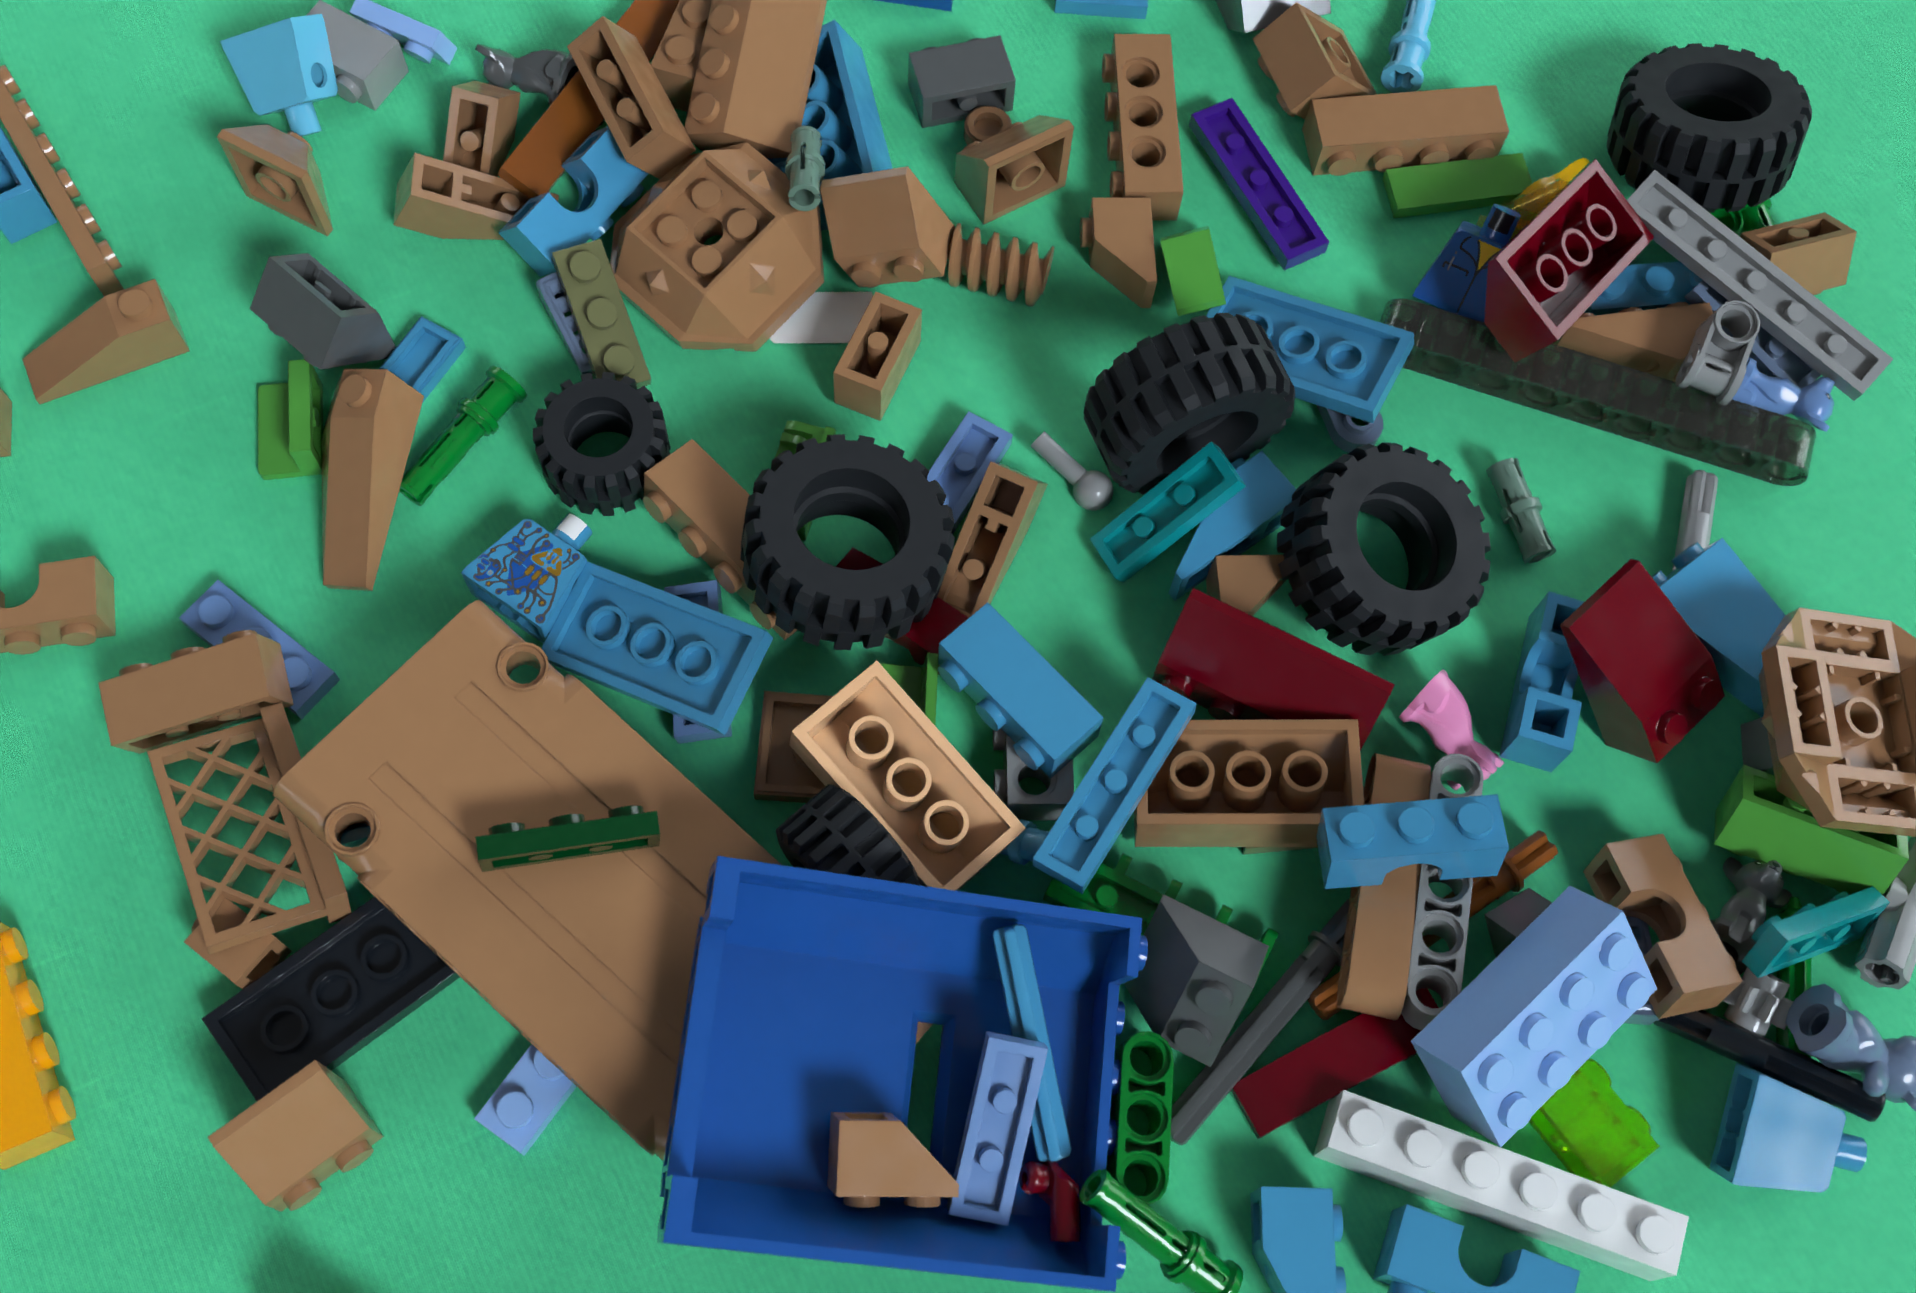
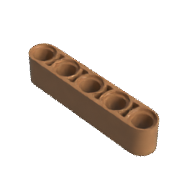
M1374 753L1365 779L1364 805L1428 800L1431 766L1429 764ZM1421 864L1407 865L1390 871L1385 875L1382 885L1351 887L1337 991L1338 1008L1395 1021L1401 1015L1408 984Z

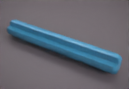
M1007 925L994 930L992 939L1011 1033L1013 1037L1043 1042L1048 1048L1031 1122L1036 1157L1042 1162H1047V1160L1050 1162L1058 1161L1069 1156L1072 1149L1028 932L1024 925Z

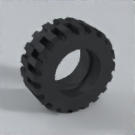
M1702 43L1688 44L1685 48H1678L1676 45L1666 47L1658 54L1653 52L1645 56L1625 75L1608 132L1607 152L1620 176L1625 175L1627 184L1635 190L1656 170L1709 213H1714L1716 209H1725L1726 212L1740 211L1746 204L1754 207L1780 192L1791 178L1812 119V108L1803 85L1798 84L1796 76L1789 70H1780L1779 63L1769 58L1765 60L1760 59L1752 51L1742 49L1740 52L1728 49L1729 46L1715 44L1714 47H1703Z
M1216 313L1212 318H1208L1205 315L1194 317L1188 323L1182 325L1176 323L1164 328V332L1152 338L1150 336L1136 343L1137 347L1128 353L1123 352L1115 358L1113 366L1109 369H1103L1096 378L1095 386H1091L1087 393L1083 413L1088 429L1114 482L1132 493L1139 492L1145 495L1211 441L1220 447L1229 462L1232 463L1239 458L1247 460L1250 458L1251 453L1257 449H1262L1271 442L1273 434L1280 433L1286 425V419L1292 415L1296 392L1272 343L1260 324L1239 314L1233 316L1229 313Z
M845 434L827 435L826 442L817 443L816 438L797 443L794 455L790 450L783 451L772 460L771 469L768 468L761 471L754 482L753 494L748 497L740 560L744 562L742 574L746 586L752 591L756 590L754 601L764 614H770L772 611L777 614L775 625L788 634L795 628L804 633V642L819 646L820 640L834 642V650H851L852 643L862 642L863 647L869 649L881 646L885 634H889L891 639H898L908 633L912 622H921L930 611L933 600L937 599L953 552L955 537L952 535V530L955 523L952 509L948 505H944L946 494L939 482L936 480L928 482L929 470L917 459L910 463L903 458L904 450L890 443L887 448L875 445V438L859 435L858 441L845 440ZM846 515L859 518L870 523L884 534L890 542L895 556L886 563L870 569L848 570L825 563L813 555L802 543L797 531L810 521L824 516Z
M1382 442L1378 446L1367 444L1355 448L1348 454H1343L1297 488L1292 494V502L1285 506L1280 518V524L1285 529L1277 534V552L1284 554V560L1278 565L1282 580L1288 579L1293 590L1288 593L1295 607L1301 605L1308 614L1305 620L1316 631L1324 628L1329 632L1326 638L1342 648L1352 643V650L1356 653L1372 655L1378 652L1384 656L1398 654L1447 632L1463 622L1469 616L1470 609L1478 605L1484 593V586L1481 583L1488 580L1490 560L1485 559V553L1490 551L1491 546L1489 533H1483L1481 522L1485 518L1480 506H1473L1467 496L1471 491L1464 481L1459 480L1456 482L1449 475L1452 471L1451 468L1438 459L1430 462L1427 460L1428 453L1411 446L1403 451V447L1400 444ZM1359 511L1371 514L1382 520L1399 538L1408 560L1409 576L1406 589L1396 587L1382 579L1366 561L1357 537V517Z

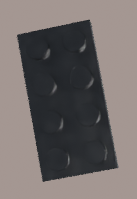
M373 897L203 1017L202 1020L256 1101H258L314 1060H317L329 1070H334L452 984L460 976L376 897Z

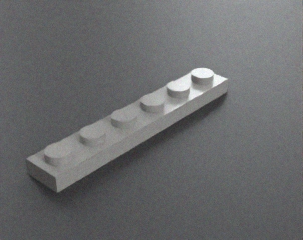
M1656 170L1627 199L1631 207L1654 236L1653 240L1728 301L1738 300L1752 306L1759 315L1760 326L1823 377L1831 378L1835 382L1834 385L1853 401L1869 388L1893 360L1892 357Z

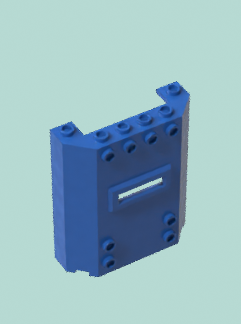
M717 856L710 868L706 886L705 914L699 918L695 937L661 1175L660 1197H664V1203L658 1224L657 1243L1116 1292V1281L1122 1278L1126 1266V1247L1123 1241H1119L1120 1226L1102 1225V1216L1080 1201V1242H1050V1206L1037 1193H1025L1020 1186L1019 1179L1008 1226L949 1215L946 1207L948 1197H941L940 1206L930 1208L904 1205V1197H880V1205L877 1207H851L844 1205L843 1197H836L827 1187L830 1112H886L893 1114L907 1127L918 1022L942 1025L930 1153L953 1177L986 1031L1012 1036L992 934L994 930L1000 927L1021 924L1027 928L1072 1149L1069 1156L1055 1162L1076 1182L1081 1191L1085 1181L1092 1173L1098 1169L1106 1170L1107 1155H1111L1115 1148L1117 1129L1115 1120L1110 1119L1111 1096L1117 1093L1121 1076L1120 1062L1114 1059L1116 1036L1121 1035L1125 1022V1005L1122 1001H1119V988L1121 984L1138 978V972L1143 970L1147 960L1148 941L1146 936L1141 935L1142 918ZM1031 1127L1022 1166L1028 1161L1040 1162L1036 1157Z

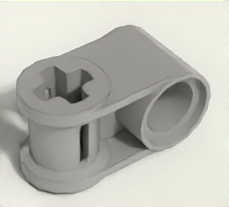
M1738 300L1728 301L1700 324L1696 330L1690 350L1677 374L1676 386L1683 389L1691 386L1716 397V403L1723 406L1733 399L1744 379L1746 363L1760 330L1759 315L1752 306ZM1721 325L1728 328L1732 333L1733 337L1727 335L1723 331Z

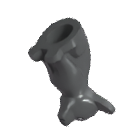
M477 44L475 49L486 56L483 61V75L488 84L506 89L516 86L524 93H543L548 97L550 105L579 70L572 55L564 51L544 49L516 58L504 50Z
M1729 857L1723 864L1725 875L1734 884L1737 894L1731 897L1722 907L1720 916L1716 920L1710 921L1726 951L1732 956L1739 975L1744 973L1747 968L1742 960L1756 943L1752 939V935L1766 921V907H1785L1790 897H1792L1791 892L1783 889L1782 866L1775 860L1767 863L1754 861L1742 865L1735 858Z

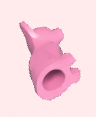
M1444 669L1431 679L1399 716L1403 723L1412 721L1420 724L1429 734L1435 748L1445 754H1463L1471 757L1480 766L1483 772V781L1488 779L1491 774H1494L1497 771V767L1501 768L1504 764V761L1497 754L1493 753L1487 746L1474 740L1468 704ZM1447 781L1448 785L1454 790L1462 787L1457 782Z

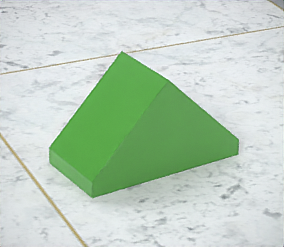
M1209 225L1162 237L1160 242L1177 315L1182 316L1226 305Z

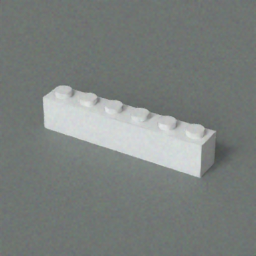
M1346 1090L1340 1092L1328 1103L1314 1151V1157L1648 1281L1677 1276L1689 1216Z

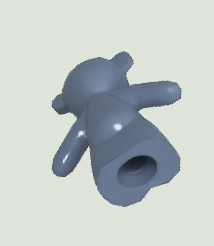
M1826 984L1812 986L1795 999L1789 1008L1785 1023L1793 1034L1800 1051L1816 1057L1823 1065L1830 1069L1860 1074L1863 1079V1091L1869 1096L1880 1097L1885 1093L1886 1100L1894 1103H1908L1916 1111L1915 1037L1909 1035L1900 1038L1882 1039L1876 1027L1866 1016L1857 1010H1849L1841 1001V996Z

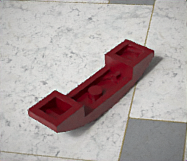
M1427 988L1416 990V996L1424 1006L1439 1008ZM1363 1013L1239 1080L1231 1091L1256 1137L1259 1139L1334 1098L1343 1090L1347 1091L1388 1068L1417 1055L1418 1053L1411 1040L1421 1030L1413 1028L1408 1024L1402 1014L1395 1021Z

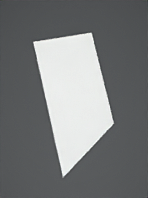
M814 292L769 339L774 344L849 343L872 299V292Z

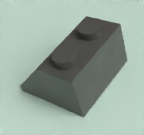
M1163 894L1143 935L1146 936L1148 941V954L1145 966L1142 971L1138 972V978L1125 982L1124 985L1152 1032L1161 1035L1167 1040L1171 1048L1211 1067L1255 986L1269 946Z

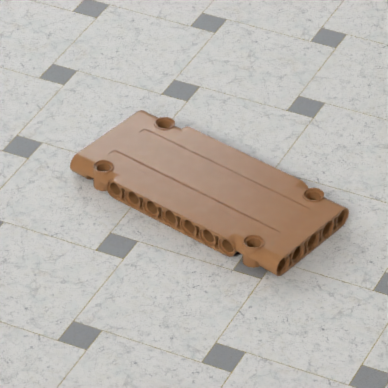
M476 600L461 610L299 760L277 783L273 790V796L326 844L340 861L347 864L359 875L357 879L374 897L650 1155L656 1154L664 1161L695 937L699 918L705 914L706 886L710 868L717 856L782 864L580 680L570 674L564 677L548 662L547 655L540 647L526 642L481 600ZM522 665L533 666L540 672L535 680L525 684L516 683L509 676L515 668ZM632 805L643 806L644 812L657 811L660 845L656 847L482 872L478 861L476 837L489 835L488 829L495 825L518 822L525 824L526 830L547 827L551 818L567 814H582L585 821L609 818L608 812L610 810ZM360 823L371 827L370 836L362 845L345 847L341 844L343 832L351 825ZM918 1022L916 1043L933 1024Z

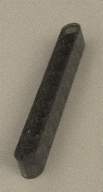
M1403 298L1388 301L1384 306L1380 323L1414 333V346L1402 368L1775 485L1795 486L1807 480L1816 432L1811 425L1803 421L1735 400H1731L1727 405L1723 406L1716 403L1715 396L1688 386L1683 389L1676 386L1674 381L1555 344H1550L1514 363L1484 322Z

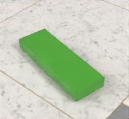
M1523 153L1498 155L1485 159H1465L1386 169L1382 178L1393 218L1491 207L1493 204H1514L1517 197L1532 184Z

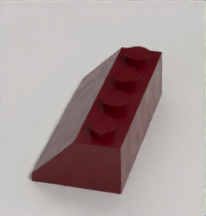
M1596 159L1588 163L1488 262L1484 323L1514 363L1558 341L1654 239L1652 233Z
M1195 588L1192 589L1152 677V680L1208 709L1209 714L1216 720L1358 719L1360 751L1395 684Z

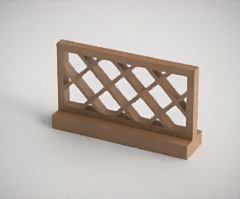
M282 702L259 708L261 719L147 751L209 954L327 916L330 924L342 920L351 914L348 894L335 855L326 844L276 798H274L263 816L238 806L252 784L273 792L280 779L301 760ZM256 739L260 751L248 769L223 759L232 745ZM188 758L204 764L190 786L168 778L164 766ZM264 765L268 777L259 774ZM216 769L241 779L227 801L202 792V789ZM173 793L183 796L177 805ZM194 801L220 811L205 834L182 825V819ZM279 812L281 813L284 825L274 821ZM231 816L256 826L242 849L216 839ZM267 831L290 840L291 846L280 864L253 854ZM188 841L198 844L192 854ZM209 849L235 859L220 883L198 875L196 870ZM295 860L297 861L300 873L290 869ZM246 864L272 875L258 899L231 888ZM283 879L305 888L310 903L288 910L269 904ZM202 889L213 893L208 903H206ZM224 898L251 909L241 925L218 933L215 932L212 917ZM261 914L267 915V917L259 919Z

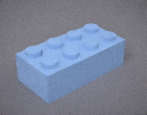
M1569 886L1411 1040V1043L1450 1114L1499 1147H1502L1518 1130L1526 1126L1536 1111L1558 1089H1561L1568 1083L1571 1076L1598 1049L1608 1042L1611 1035L1636 1010L1646 1004L1649 997L1657 990V986L1623 910Z

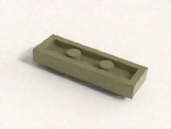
M601 239L552 252V261L594 378H602L603 372H612L615 374L617 381H621L624 376L634 379L637 388L650 385V373Z

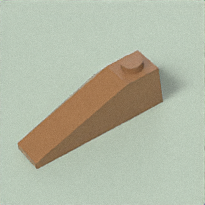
M344 369L334 390L322 433L323 585L331 589L373 591L424 396L387 369Z

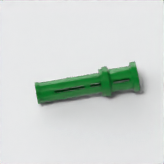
M491 366L486 371L488 378L470 398L464 397L458 402L457 416L403 475L399 491L416 505L422 506L435 488L466 456V453L483 435L487 437L490 434H495L499 429L497 422L515 402L522 403L527 397L522 386L499 367Z
M1105 1169L1096 1170L1085 1181L1080 1191V1201L1084 1205L1091 1207L1112 1225L1120 1226V1231L1125 1236L1132 1239L1159 1260L1163 1275L1169 1281L1175 1284L1182 1282L1195 1293H1238L1243 1281L1241 1267L1234 1261H1223L1206 1248V1241L1199 1233L1188 1230L1181 1232L1153 1210L1151 1206L1111 1177L1110 1173Z

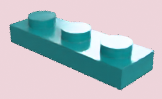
M1211 441L1092 536L1090 540L1114 578L1124 583L1245 488L1246 485L1220 447Z
M1873 886L1851 895L1843 891L1835 895L1826 904L1818 907L1813 903L1807 904L1793 916L1785 919L1774 916L1765 921L1753 933L1752 939L1756 943L1742 962L1757 978L1856 941L1864 935L1890 902Z

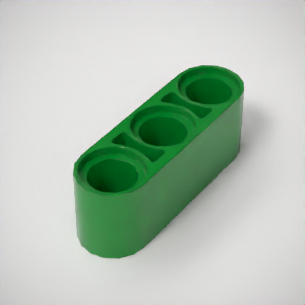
M1145 1031L1131 1036L1115 1049L1114 1059L1120 1062L1121 1076L1119 1089L1115 1095L1111 1096L1110 1119L1115 1120L1117 1134L1113 1153L1107 1155L1106 1171L1110 1173L1111 1177L1127 1188L1124 1183L1125 1169L1127 1166L1138 1168L1145 1176L1147 1186L1143 1196L1137 1197L1151 1205L1161 1199L1167 1190L1169 1181L1174 1058L1173 1051L1167 1040L1157 1033ZM1132 1049L1141 1050L1148 1055L1152 1064L1150 1076L1141 1075L1134 1070L1130 1062ZM1129 1107L1139 1108L1146 1114L1149 1120V1130L1146 1135L1137 1134L1130 1128L1127 1122Z

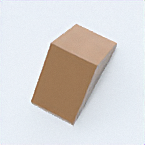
M1284 555L1216 556L1206 578L1207 595L1254 616L1286 581L1282 580L1278 565L1284 560Z

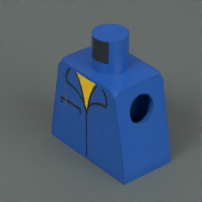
M1493 204L1482 228L1470 222L1462 221L1420 280L1413 297L1489 330L1484 323L1488 262L1510 241L1521 215L1505 206Z

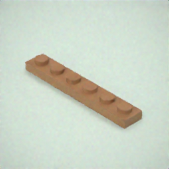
M6 65L0 66V119L87 272L103 296L124 290L114 273V270L122 267L121 263L106 239L99 243L96 242L93 234L101 231L98 223L85 203L76 207L72 199L80 196V192L65 168L58 171L54 169L52 164L61 159L45 133L38 136L34 134L33 129L41 125L25 98L17 102L15 101L13 95L20 93L21 90Z

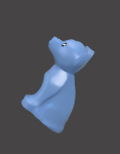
M1749 357L1746 363L1744 379L1733 399L1725 406L1718 403L1716 405V410L1720 413L1726 412L1734 416L1753 420L1793 414L1802 423L1827 432L1830 426L1825 421L1833 412L1834 401L1830 393L1835 382L1828 377H1819L1810 385L1800 388L1788 378L1771 377L1761 373L1756 367L1757 361Z

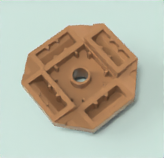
M747 142L714 150H704L701 153L689 155L665 174L614 224L610 266L621 295L682 349L717 350L734 348L735 351L756 352L824 283L819 205L810 211L794 209L789 203L788 191L790 189V181L786 174ZM722 236L715 244L704 245L705 241L710 237Z
M1798 608L1783 617L1761 652L1763 667L1758 676L1764 708L1761 722L1766 727L1777 791L1810 810L1820 827L1915 837L1916 638L1890 620Z

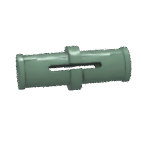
M801 126L792 132L790 137L791 154L786 159L785 174L790 181V189L788 191L789 203L794 209L799 211H810L819 205L821 195H819L820 182L825 176V162L820 155V148L822 146L821 134L816 128L811 126Z
M1518 458L1504 459L1490 466L1486 472L1503 508L1499 512L1504 524L1510 525L1524 563L1538 562L1554 554L1556 548L1547 533L1539 513L1542 510L1541 502L1538 497L1532 496L1520 468Z

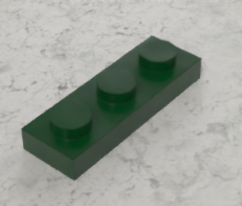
M632 805L610 810L608 812L609 818L585 821L582 814H567L551 818L547 827L526 830L525 824L518 822L495 825L488 829L489 835L476 837L478 861L482 872L656 847L660 845L657 811L644 812L643 806Z

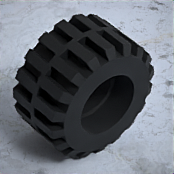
M592 372L582 374L581 382L573 384L569 379L560 384L562 390L560 394L557 395L550 392L544 399L547 409H538L535 416L537 427L533 428L535 450L549 488L554 495L560 494L564 504L572 508L578 502L581 513L592 515L595 508L601 509L603 516H614V508L623 507L625 513L636 509L634 501L639 498L643 500L644 473L670 455L669 450L671 449L663 412L659 402L653 401L652 392L645 386L637 389L636 381L628 376H624L621 381H617L615 374L612 372H603L602 378L593 379ZM617 432L630 438L619 451L608 456L589 457L577 452L579 446L587 438L597 433Z
M832 784L824 787L776 828L779 846L793 867L920 885L912 863L885 827L854 796Z

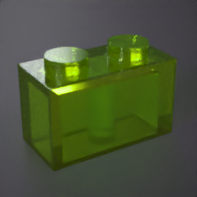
M1589 1058L1571 1076L1568 1083L1561 1089H1558L1529 1120V1123L1570 1173L1604 1186L1612 1187L1660 1146L1650 1135L1651 1128L1644 1116L1632 1106L1624 1104L1610 1087L1612 1082L1605 1069L1598 1062Z

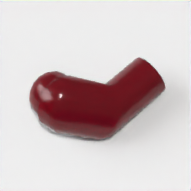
M1055 1161L1026 1162L1020 1170V1186L1027 1194L1037 1193L1050 1206V1242H1080V1190L1076 1182Z

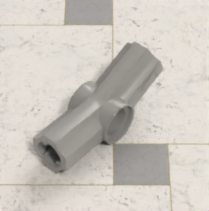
M1916 836L1911 837L1908 842L1909 860L1883 894L1890 903L1867 929L1854 964L1860 970V978L1877 988L1890 987L1897 990L1901 989L1910 982L1916 964Z

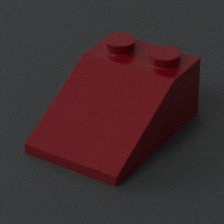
M1630 559L1560 625L1606 746L1658 763L1725 697L1712 655L1638 560Z

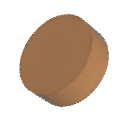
M978 107L972 110L965 119L964 140L967 145L975 141L982 142L1002 133L1012 124L1011 120L1003 110L997 107Z

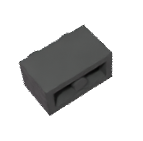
M1001 35L983 39L974 38L967 42L942 47H928L921 51L909 53L908 85L922 128L965 120L972 110L981 106L997 107L1004 112L1013 110L1016 79Z

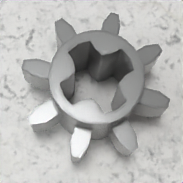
M1747 967L1741 977L1743 982L1723 1000L1729 1003L1723 1016L1733 1023L1761 1036H1765L1770 1024L1784 1030L1787 1025L1785 1021L1789 1008L1793 1004V1001L1784 998L1790 985L1771 974L1757 978Z

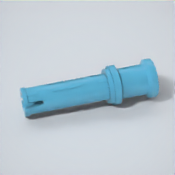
M1407 0L1400 31L1391 37L1388 46L1391 56L1390 61L1384 66L1380 77L1383 86L1392 93L1413 92L1421 88L1424 79L1421 67L1422 63L1428 59L1431 50V44L1427 36L1436 0Z

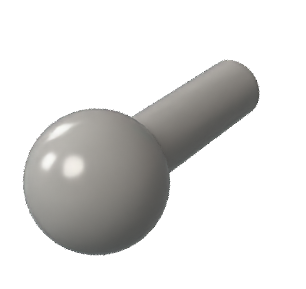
M1045 431L1031 444V447L1073 485V496L1079 506L1095 511L1103 509L1110 503L1113 497V484L1106 474L1096 470L1087 471Z

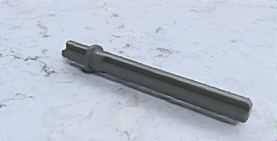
M1349 899L1344 902L1320 932L1312 931L1309 934L1308 940L1310 944L1225 1042L1212 1066L1206 1065L1174 1102L1171 1116L1170 1140L1182 1146L1189 1141L1306 1002L1312 992L1336 965L1341 966Z

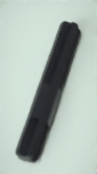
M1704 1010L1666 1017L1653 1022L1661 1028L1868 1122H1875L1884 1109L1886 1103L1885 1093L1880 1097L1869 1096L1863 1091V1081L1836 1069H1830L1814 1059Z

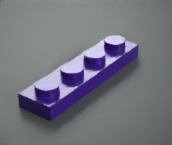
M1227 99L1191 114L1190 129L1283 270L1285 271L1324 254L1329 244L1328 239L1234 99Z

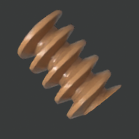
M958 223L953 233L947 260L949 285L956 288L964 277L967 276L968 289L970 292L975 293L985 280L987 294L990 297H995L1002 286L1005 285L1006 299L1010 302H1014L1020 292L1024 290L1025 303L1027 306L1032 307L1044 293L1054 256V246L1050 248L1044 259L1039 258L1038 242L1033 241L1025 254H1022L1019 249L1018 237H1013L1006 249H1002L999 233L994 232L987 244H982L980 228L975 227L966 240L962 239L961 223Z

